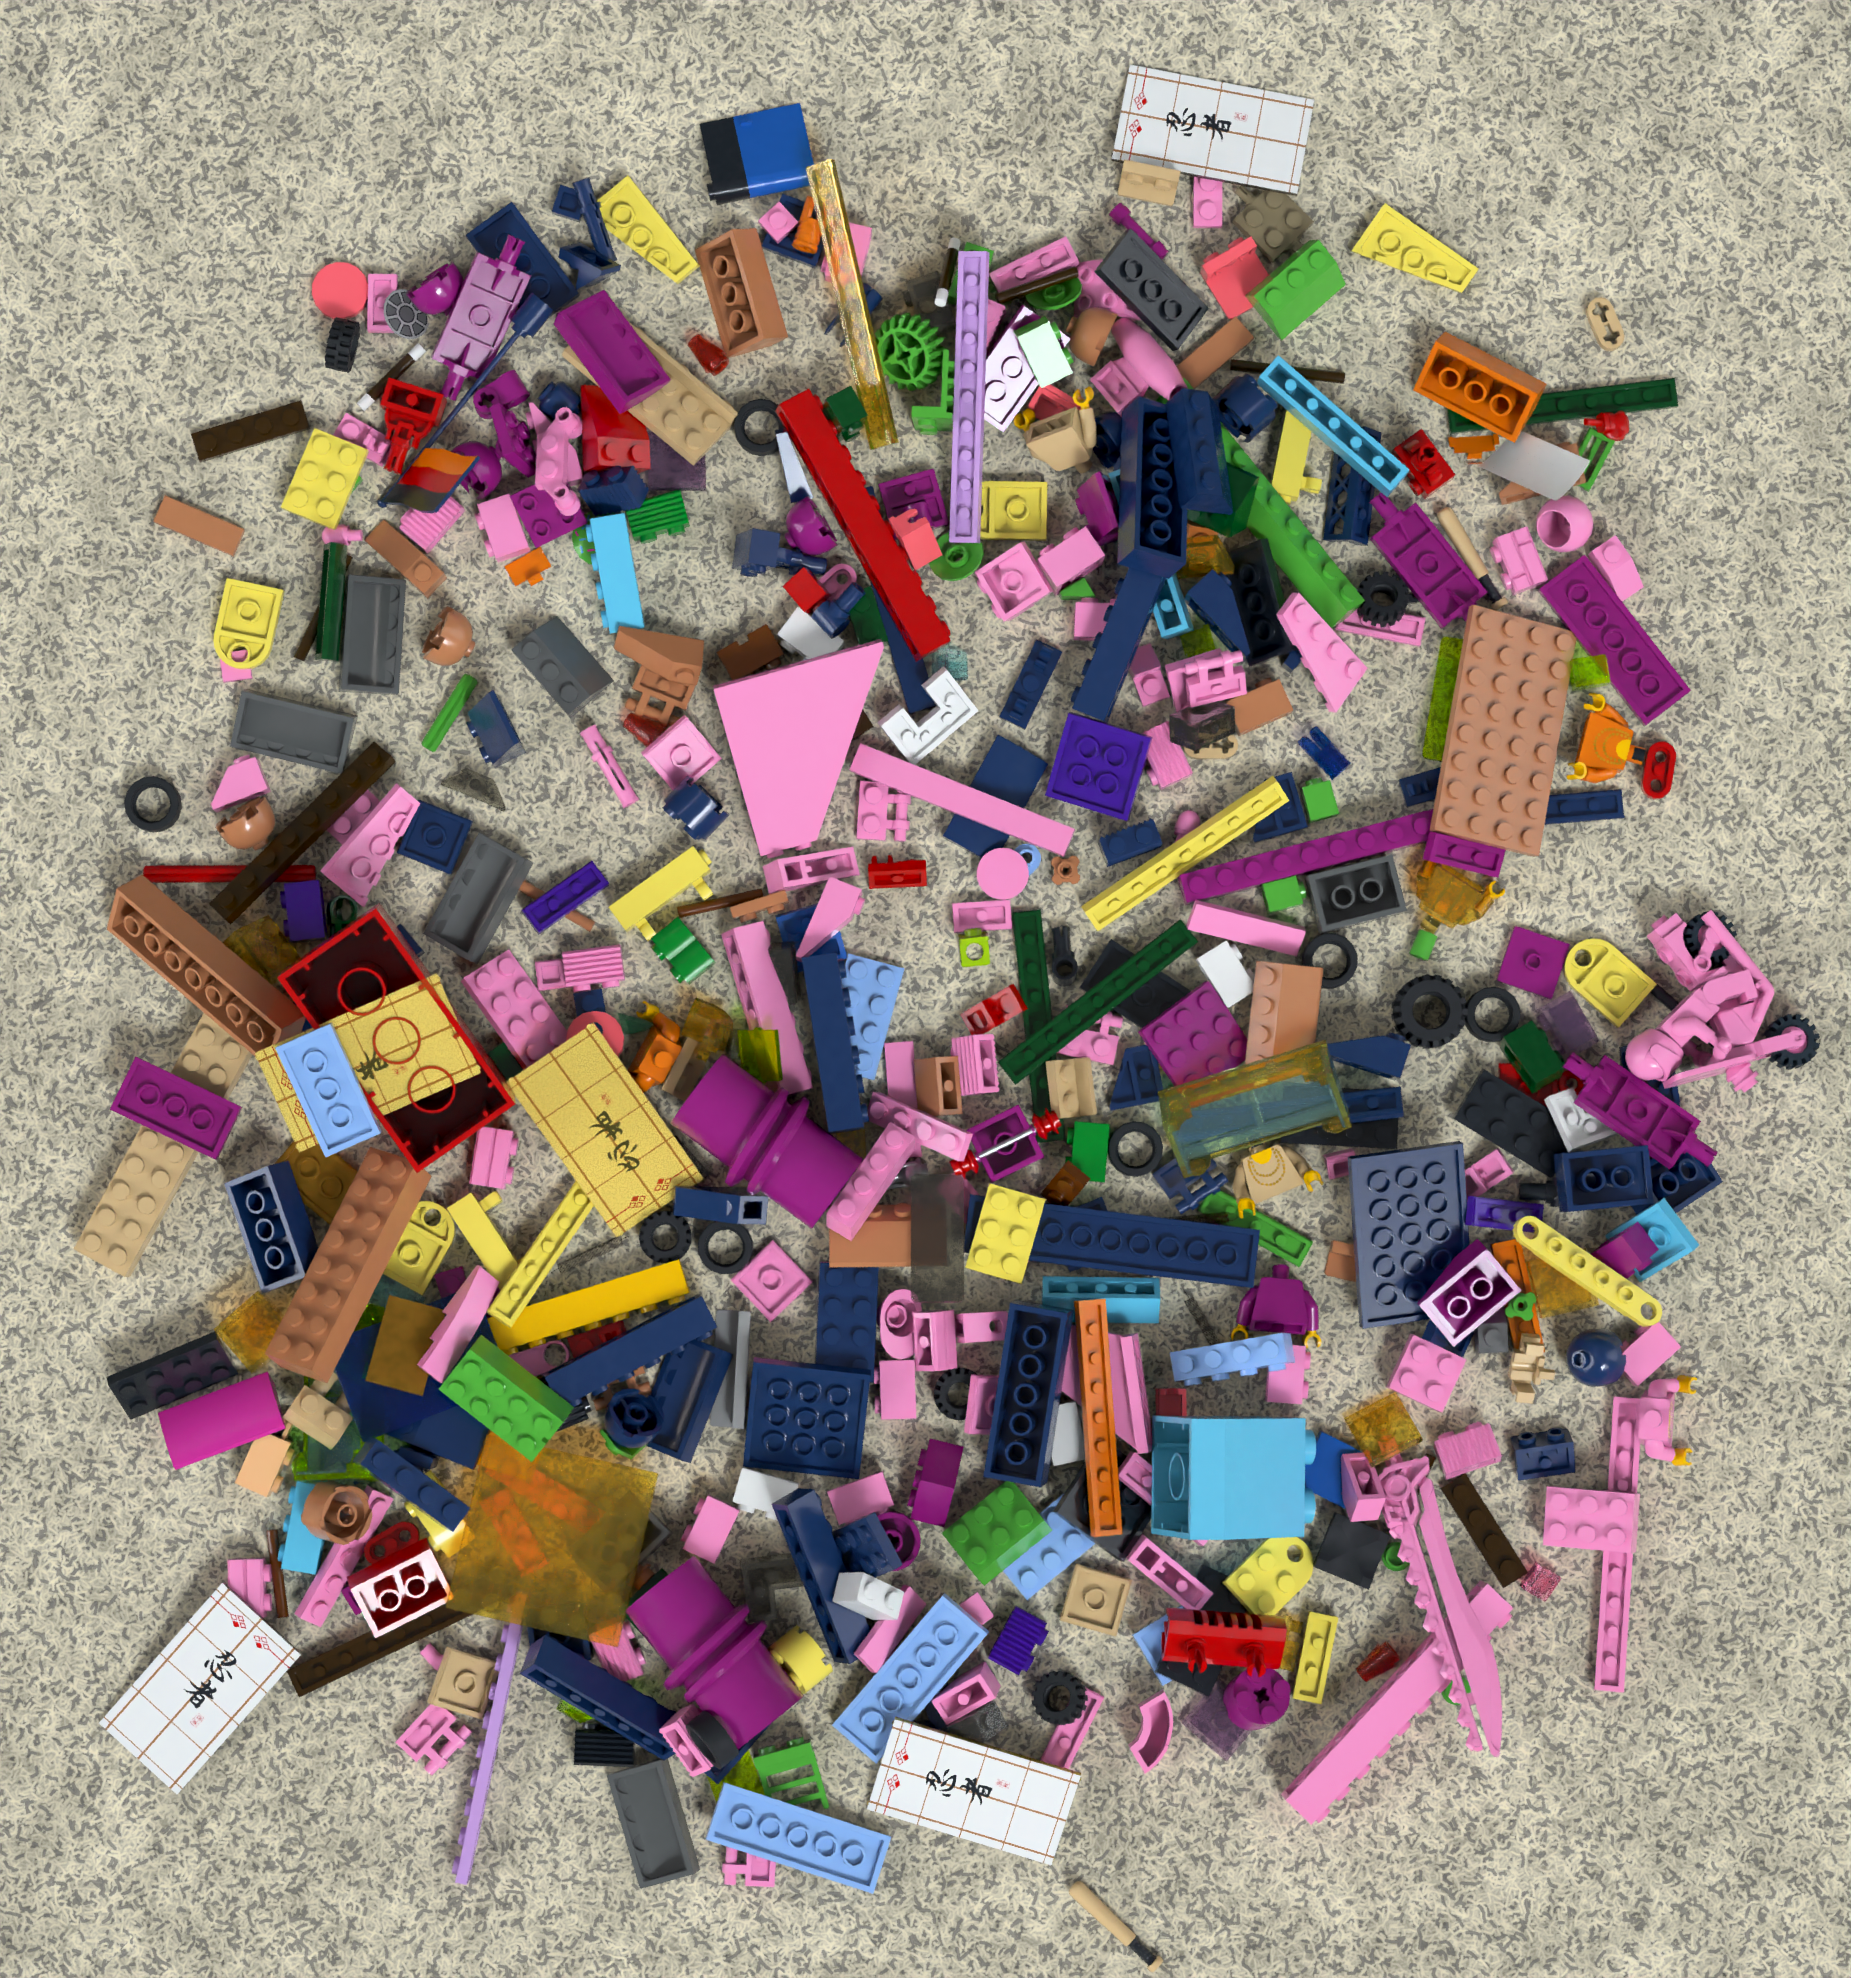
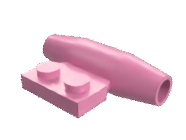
M1121 318L1114 323L1111 332L1124 357L1107 363L1090 381L1121 417L1122 412L1138 396L1143 397L1148 387H1151L1168 401L1182 388H1187L1174 361L1148 332L1129 318Z

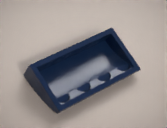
M997 735L970 787L1025 808L1048 763L1004 737ZM954 814L943 838L982 859L989 851L1003 848L1010 835Z
M696 1339L686 1343L687 1348L675 1355H671L670 1352L666 1354L651 1396L662 1407L664 1422L655 1439L646 1445L688 1463H691L733 1357V1354L702 1341L697 1342Z

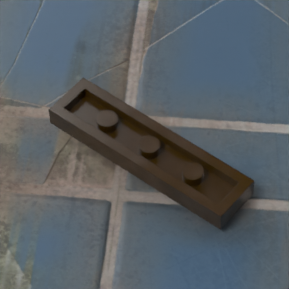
M300 400L195 432L191 436L199 462L201 463L309 430L310 425L303 402Z
M1466 1473L1440 1488L1502 1588L1507 1587L1528 1573Z

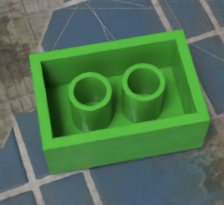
M1005 1481L942 1532V1534L972 1573L985 1586L1049 1534L1052 1529L1014 1482Z

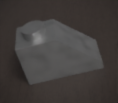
M1504 1306L1474 1330L1475 1353L1509 1352Z

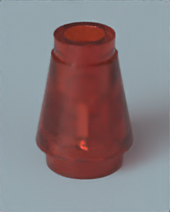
M700 334L695 335L689 341L688 347L706 373L716 376L729 364V359L726 357L727 353Z
M630 713L623 723V728L627 729L646 748L666 731L663 728V724L635 715L634 713Z
M1387 1641L1382 1644L1378 1643L1356 1668V1671L1365 1682H1368L1370 1679L1396 1667L1400 1657Z

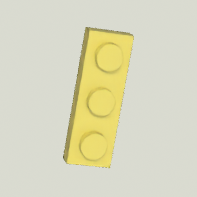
M1312 1611L1308 1612L1292 1693L1293 1699L1322 1704L1338 1617Z

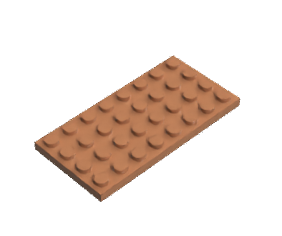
M1477 605L1469 606L1430 831L1532 857L1539 856L1576 644V637L1570 630Z

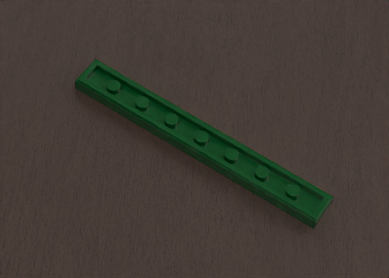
M1675 378L1543 393L1525 426L1594 418L1599 413L1613 412L1615 414L1617 411H1624L1627 414L1677 408L1678 398ZM1446 408L1450 435L1489 430Z
M1041 909L1012 912L1020 995L1028 1008L1022 1012L1025 1040L1052 1020ZM1056 1054L1047 1061L1057 1060ZM1046 1062L1029 1074L1033 1114L1035 1113L1039 1117L1045 1115V1108L1051 1112ZM1059 1119L1062 1125L1057 1128L1059 1134L1052 1130L1047 1133V1140L1039 1137L1036 1132L1037 1143L1065 1140L1063 1119Z
M1179 919L997 1063L1015 1085L1198 943L1197 939L1187 929L1182 920Z

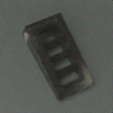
M794 941L771 943L768 948L769 956L789 1004L796 1005L801 997L795 943Z

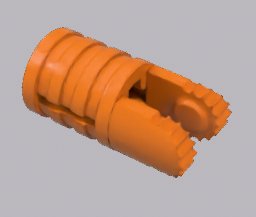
M807 195L792 246L797 250L815 254L818 250L817 246L819 245L831 205L825 202L822 203L817 218L813 219L811 215L815 205V198Z

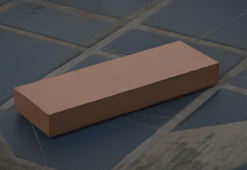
M1235 316L1178 364L1177 368L1182 378H1185L1195 390L1253 341L1254 337Z
M166 495L153 521L158 525L233 557L245 532L244 529Z

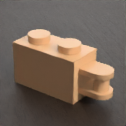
M284 1419L286 1428L282 1436L272 1433L253 1441L235 1484L265 1497L271 1496L272 1492L277 1494L284 1477L280 1476L284 1465L289 1467L296 1450L291 1449L294 1442L288 1440L293 1424Z

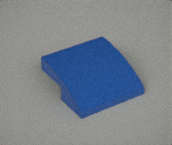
M818 903L775 915L792 974L804 971L803 963L797 961L796 954ZM840 931L810 956L837 952L838 959H847Z
M1319 1431L1316 1437L1314 1462L1311 1465H1305V1488H1311L1313 1493L1346 1509L1342 1500L1341 1456L1342 1454L1363 1452Z

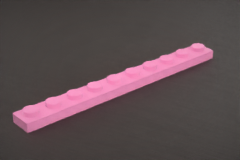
M1613 1397L1607 1491L1637 1493L1640 1441L1638 1439L1640 1398ZM1603 1551L1594 1690L1624 1693L1633 1553Z

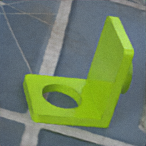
M981 928L965 929L964 934H958L962 967L990 964L987 931L982 932ZM977 943L982 946L983 955L978 960H972L966 955V949L970 944Z

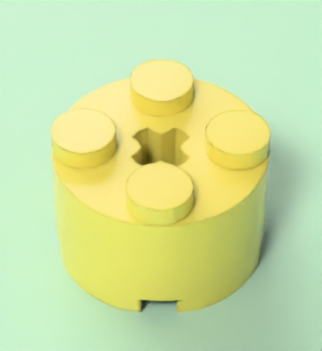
M796 1625L768 1647V1650L799 1690L806 1694L828 1676L833 1669L830 1663L826 1666L821 1659L826 1655L814 1639L805 1630L799 1634L800 1627Z

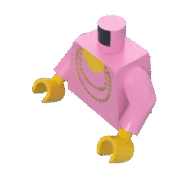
M1679 1375L1677 1379H1657L1652 1381L1648 1390H1645L1642 1394L1638 1439L1645 1446V1453L1649 1457L1672 1462L1675 1466H1689L1692 1464L1686 1461V1453H1692V1449L1672 1448L1675 1393L1695 1394L1696 1390L1690 1389V1384L1693 1380H1697L1696 1377Z

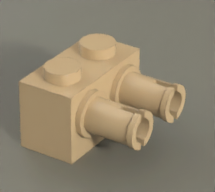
M334 1372L328 1383L315 1379L310 1388L304 1385L282 1417L330 1450L336 1445L354 1417L349 1415V1413L362 1396V1392L357 1388L351 1398H349L355 1386L347 1384L335 1404L325 1399L326 1394L338 1379Z

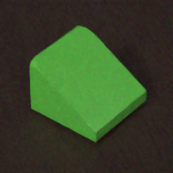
M1080 578L1060 590L1059 598L1061 600H1081V598H1095V594L1086 579Z

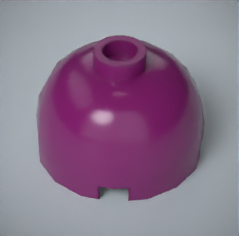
M454 261L439 267L425 277L426 279L420 283L421 287L417 288L414 285L406 293L419 311L428 315H437L442 312L446 316L450 314L464 282V278Z
M478 441L463 442L451 450V452L462 456L480 457L479 461L460 483L468 493V485H470L479 494L476 499L481 500L496 489L502 477V467L500 463L501 457L493 446L488 447L486 444Z
M809 496L798 501L789 510L786 517L788 532L784 536L792 549L798 547L805 554L821 555L838 546L836 543L837 539L824 516L822 517L818 511H814L817 505Z

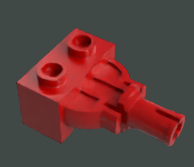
M388 378L380 406L385 411L384 418L387 426L385 440L390 441L392 445L383 469L389 472L393 470L394 473L401 475L407 452L411 447L418 450L420 440L431 432L433 426L439 428L447 404L444 394Z
M1422 428L1396 446L1391 452L1394 457L1409 469L1407 473L1410 479L1408 485L1416 496L1421 494L1426 499L1455 477L1453 470Z

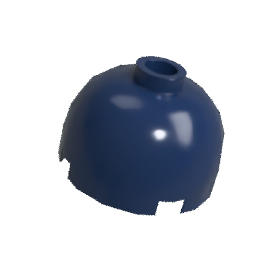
M1105 412L1095 417L1096 445L1098 447L1094 446L1093 451L1105 468L1114 467L1113 471L1120 469L1122 417L1117 412Z
M1605 1328L1589 1329L1576 1335L1566 1352V1364L1570 1374L1579 1383L1590 1387L1607 1386L1618 1381L1626 1365V1355H1622L1620 1347L1623 1346L1621 1340L1614 1332Z
M623 1389L615 1393L608 1403L604 1415V1425L607 1434L614 1442L627 1448H640L651 1443L660 1432L664 1422V1413L657 1400L651 1395L645 1397L639 1394L640 1390Z

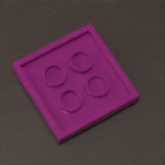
M1209 981L1201 983L1138 1031L1186 1103L1191 1102L1246 1059L1248 1039Z

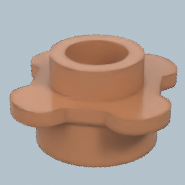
M1056 856L1052 859L1051 865L1054 867L1052 881L1054 884L1060 885L1062 882L1077 884L1080 881L1077 869L1080 861L1076 856L1065 859ZM1068 868L1069 871L1064 873L1063 869Z
M651 1565L638 1566L629 1575L631 1581L628 1583V1586H634L637 1590H640L655 1574L650 1569Z

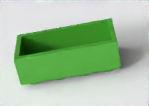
M482 1335L439 1388L442 1393L531 1462L574 1409L570 1403Z

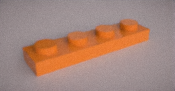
M1516 1239L1490 1244L1493 1257L1522 1290L1519 1293L1527 1294L1532 1292L1522 1245ZM1508 1302L1504 1305V1310L1508 1307ZM1519 1302L1518 1307L1522 1308L1523 1303ZM1535 1304L1532 1307L1533 1318L1529 1321H1524L1522 1317L1514 1316L1509 1318L1506 1316L1512 1346L1515 1349H1519L1522 1333L1539 1334L1541 1338L1540 1344H1543Z

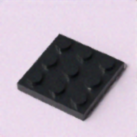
M1117 1449L1119 1468L1127 1456ZM1085 1461L1053 1512L1118 1561L1124 1562L1151 1520V1505L1119 1480L1123 1534L1091 1537Z

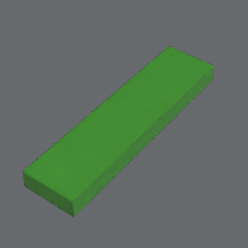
M1223 1191L1218 1192L1214 1196L1213 1194L1203 1199L1197 1210L1202 1214H1207L1206 1216L1210 1213L1229 1212L1227 1218L1233 1221H1229V1223L1224 1222L1222 1225L1260 1230L1258 1245L1297 1267L1301 1266L1313 1244V1241L1257 1210L1256 1215L1253 1216L1252 1210L1244 1209V1218H1240L1236 1198Z

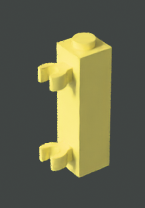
M1285 409L1271 485L1287 505H1290L1291 501H1297L1300 490L1319 494L1322 479L1303 476L1311 431Z
M692 846L610 905L609 909L626 932L637 926L649 942L656 933L646 918L692 885L704 901L714 895L702 879L711 872L708 865L712 861L703 849L697 852L694 846Z
M471 1192L448 1207L447 1210L489 1274L500 1282L498 1288L501 1290L523 1257L517 1260L486 1213L503 1201L498 1192H492L481 1201Z

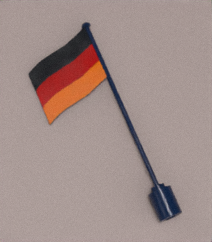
M531 293L510 319L514 322L511 328L516 332L382 500L378 499L377 504L379 507L386 508V504L404 505L421 513H437L479 461V456H462L445 449L430 447L517 338L522 336L525 339L527 335L533 338L554 312L536 295Z

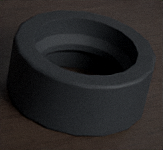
M756 399L749 401L740 408L734 423L736 438L741 447L752 455L766 456L774 454L779 450L776 437L769 443L757 444L747 437L744 429L748 417L758 411H766L774 415L778 421V429L784 428L775 412L778 404L771 400Z
M155 776L143 777L134 782L128 789L124 800L125 812L129 820L141 830L152 833L162 832L172 827L179 819L182 809L181 796L177 789L165 779ZM155 787L166 792L170 799V808L164 818L151 822L139 815L136 802L142 791Z
M1325 933L1315 937L1306 946L1302 954V965L1314 967L1313 955L1320 946L1334 944L1340 947L1347 958L1344 971L1334 978L1322 977L1321 988L1334 989L1344 985L1353 977L1357 969L1358 955L1354 945L1346 937L1336 933Z
M1499 987L1483 988L1474 993L1465 1005V1009H1468L1464 1020L1466 1021L1465 1025L1470 1034L1478 1040L1488 1043L1498 1042L1518 1027L1521 1017L1520 1007L1515 997L1506 989ZM1492 997L1504 1002L1509 1012L1507 1024L1499 1031L1494 1032L1482 1029L1475 1019L1477 1005L1482 1000Z
M1132 1121L1121 1125L1113 1132L1108 1141L1107 1152L1111 1164L1117 1171L1126 1176L1138 1177L1148 1174L1157 1167L1162 1158L1163 1144L1160 1135L1153 1127L1144 1122ZM1140 1132L1151 1141L1152 1155L1145 1164L1130 1166L1120 1158L1118 1145L1121 1138L1127 1133Z
M715 1221L701 1232L698 1240V1254L702 1263L709 1270L719 1274H733L742 1270L750 1261L753 1253V1240L749 1231L741 1224ZM720 1230L733 1231L742 1241L743 1250L741 1256L731 1264L718 1263L709 1253L708 1244L710 1238Z
M704 1710L686 1725L687 1732L695 1745L716 1768H723L739 1754L734 1741L727 1731L709 1712Z

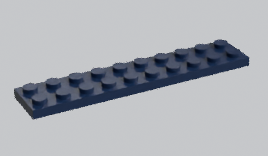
M970 1194L963 1253H969L985 1196ZM1044 1204L1028 1261L1253 1288L1260 1230Z

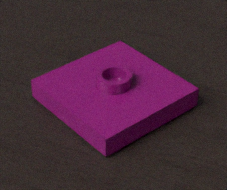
M1514 926L1496 981L1551 1000L1570 944Z

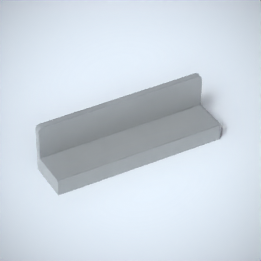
M717 1310L714 1346L732 1353L733 1357L711 1410L710 1425L744 1429L751 1311Z

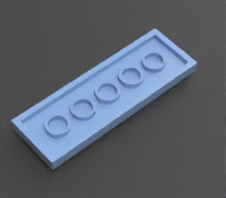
M944 1593L832 1726L877 1764L884 1755L894 1720L911 1724L989 1631Z
M724 1782L705 1839L873 1894L891 1836Z

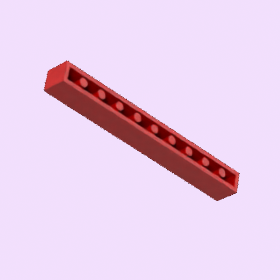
M807 389L780 403L775 412L784 428L787 429L789 437L917 662L945 647L951 641L949 638L951 635L947 624L943 620L940 621L935 611L937 608L933 599L929 595L926 596L921 588L922 580L915 570L912 571L909 567L905 549L895 542L891 524L887 520L882 519L879 513L880 506L873 495H869L864 487L866 485L864 476L858 469H854L850 462L852 457L848 448L844 444L841 445L837 439V429L830 419L827 420L823 414V404L816 394L813 395L810 389Z

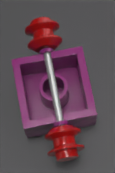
M1018 1104L967 1129L966 1131L973 1133L971 1142L976 1152L973 1155L972 1151L968 1149L964 1161L954 1159L949 1161L956 1177L962 1175L965 1180L966 1172L970 1170L977 1174L979 1169L978 1160L979 1163H982L991 1183H994L1043 1159L1044 1155L1035 1139V1135H1037V1132L1039 1137L1047 1140L1048 1132L1053 1130L1059 1134L1057 1128L1062 1125L1055 1111L1049 1112L1045 1108V1115L1041 1117L1034 1113L1032 1117L1033 1127L1032 1124H1028Z

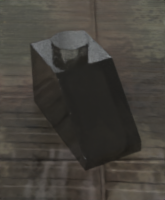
M995 1700L943 1726L936 1732L979 1745L1008 1727V1724Z

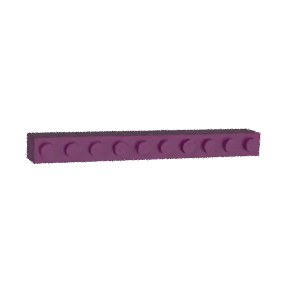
M1433 809L1181 874L1178 877L1184 904L1185 906L1194 904L1195 900L1205 901L1259 887L1264 883L1295 875L1297 877L1427 843Z

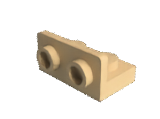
M1124 159L1117 194L1122 197L1173 206L1181 171Z
M686 1037L682 1050L668 1073L661 1090L682 1101H686L711 1054V1050L697 1041Z
M1090 1057L1046 1061L1051 1111H1055L1058 1119L1096 1115L1097 1110Z

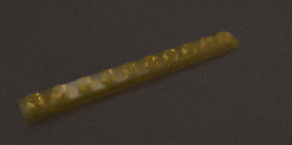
M825 160L806 167L858 399L868 414L864 423L870 450L899 443L835 160Z

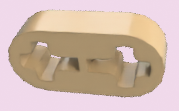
M1602 297L1593 299L1586 308L1588 322L1599 346L1605 351H1615L1624 341L1625 336L1622 326L1609 300ZM1597 304L1600 308L1605 307L1607 310L1603 314L1604 323L1599 315H1593L1592 313ZM1606 326H1608L1611 334L1616 333L1618 335L1615 339V344H1612L1611 341L1605 342L1604 337L1607 335Z
M1195 732L1189 734L1183 742V751L1191 759H1228L1238 749L1236 737L1228 732ZM1193 738H1198L1199 743L1209 744V748H1200L1199 753L1195 754L1192 748H1188V744L1193 742ZM1222 738H1227L1228 743L1233 744V748H1229L1227 753H1223L1222 748H1212V744L1221 743Z

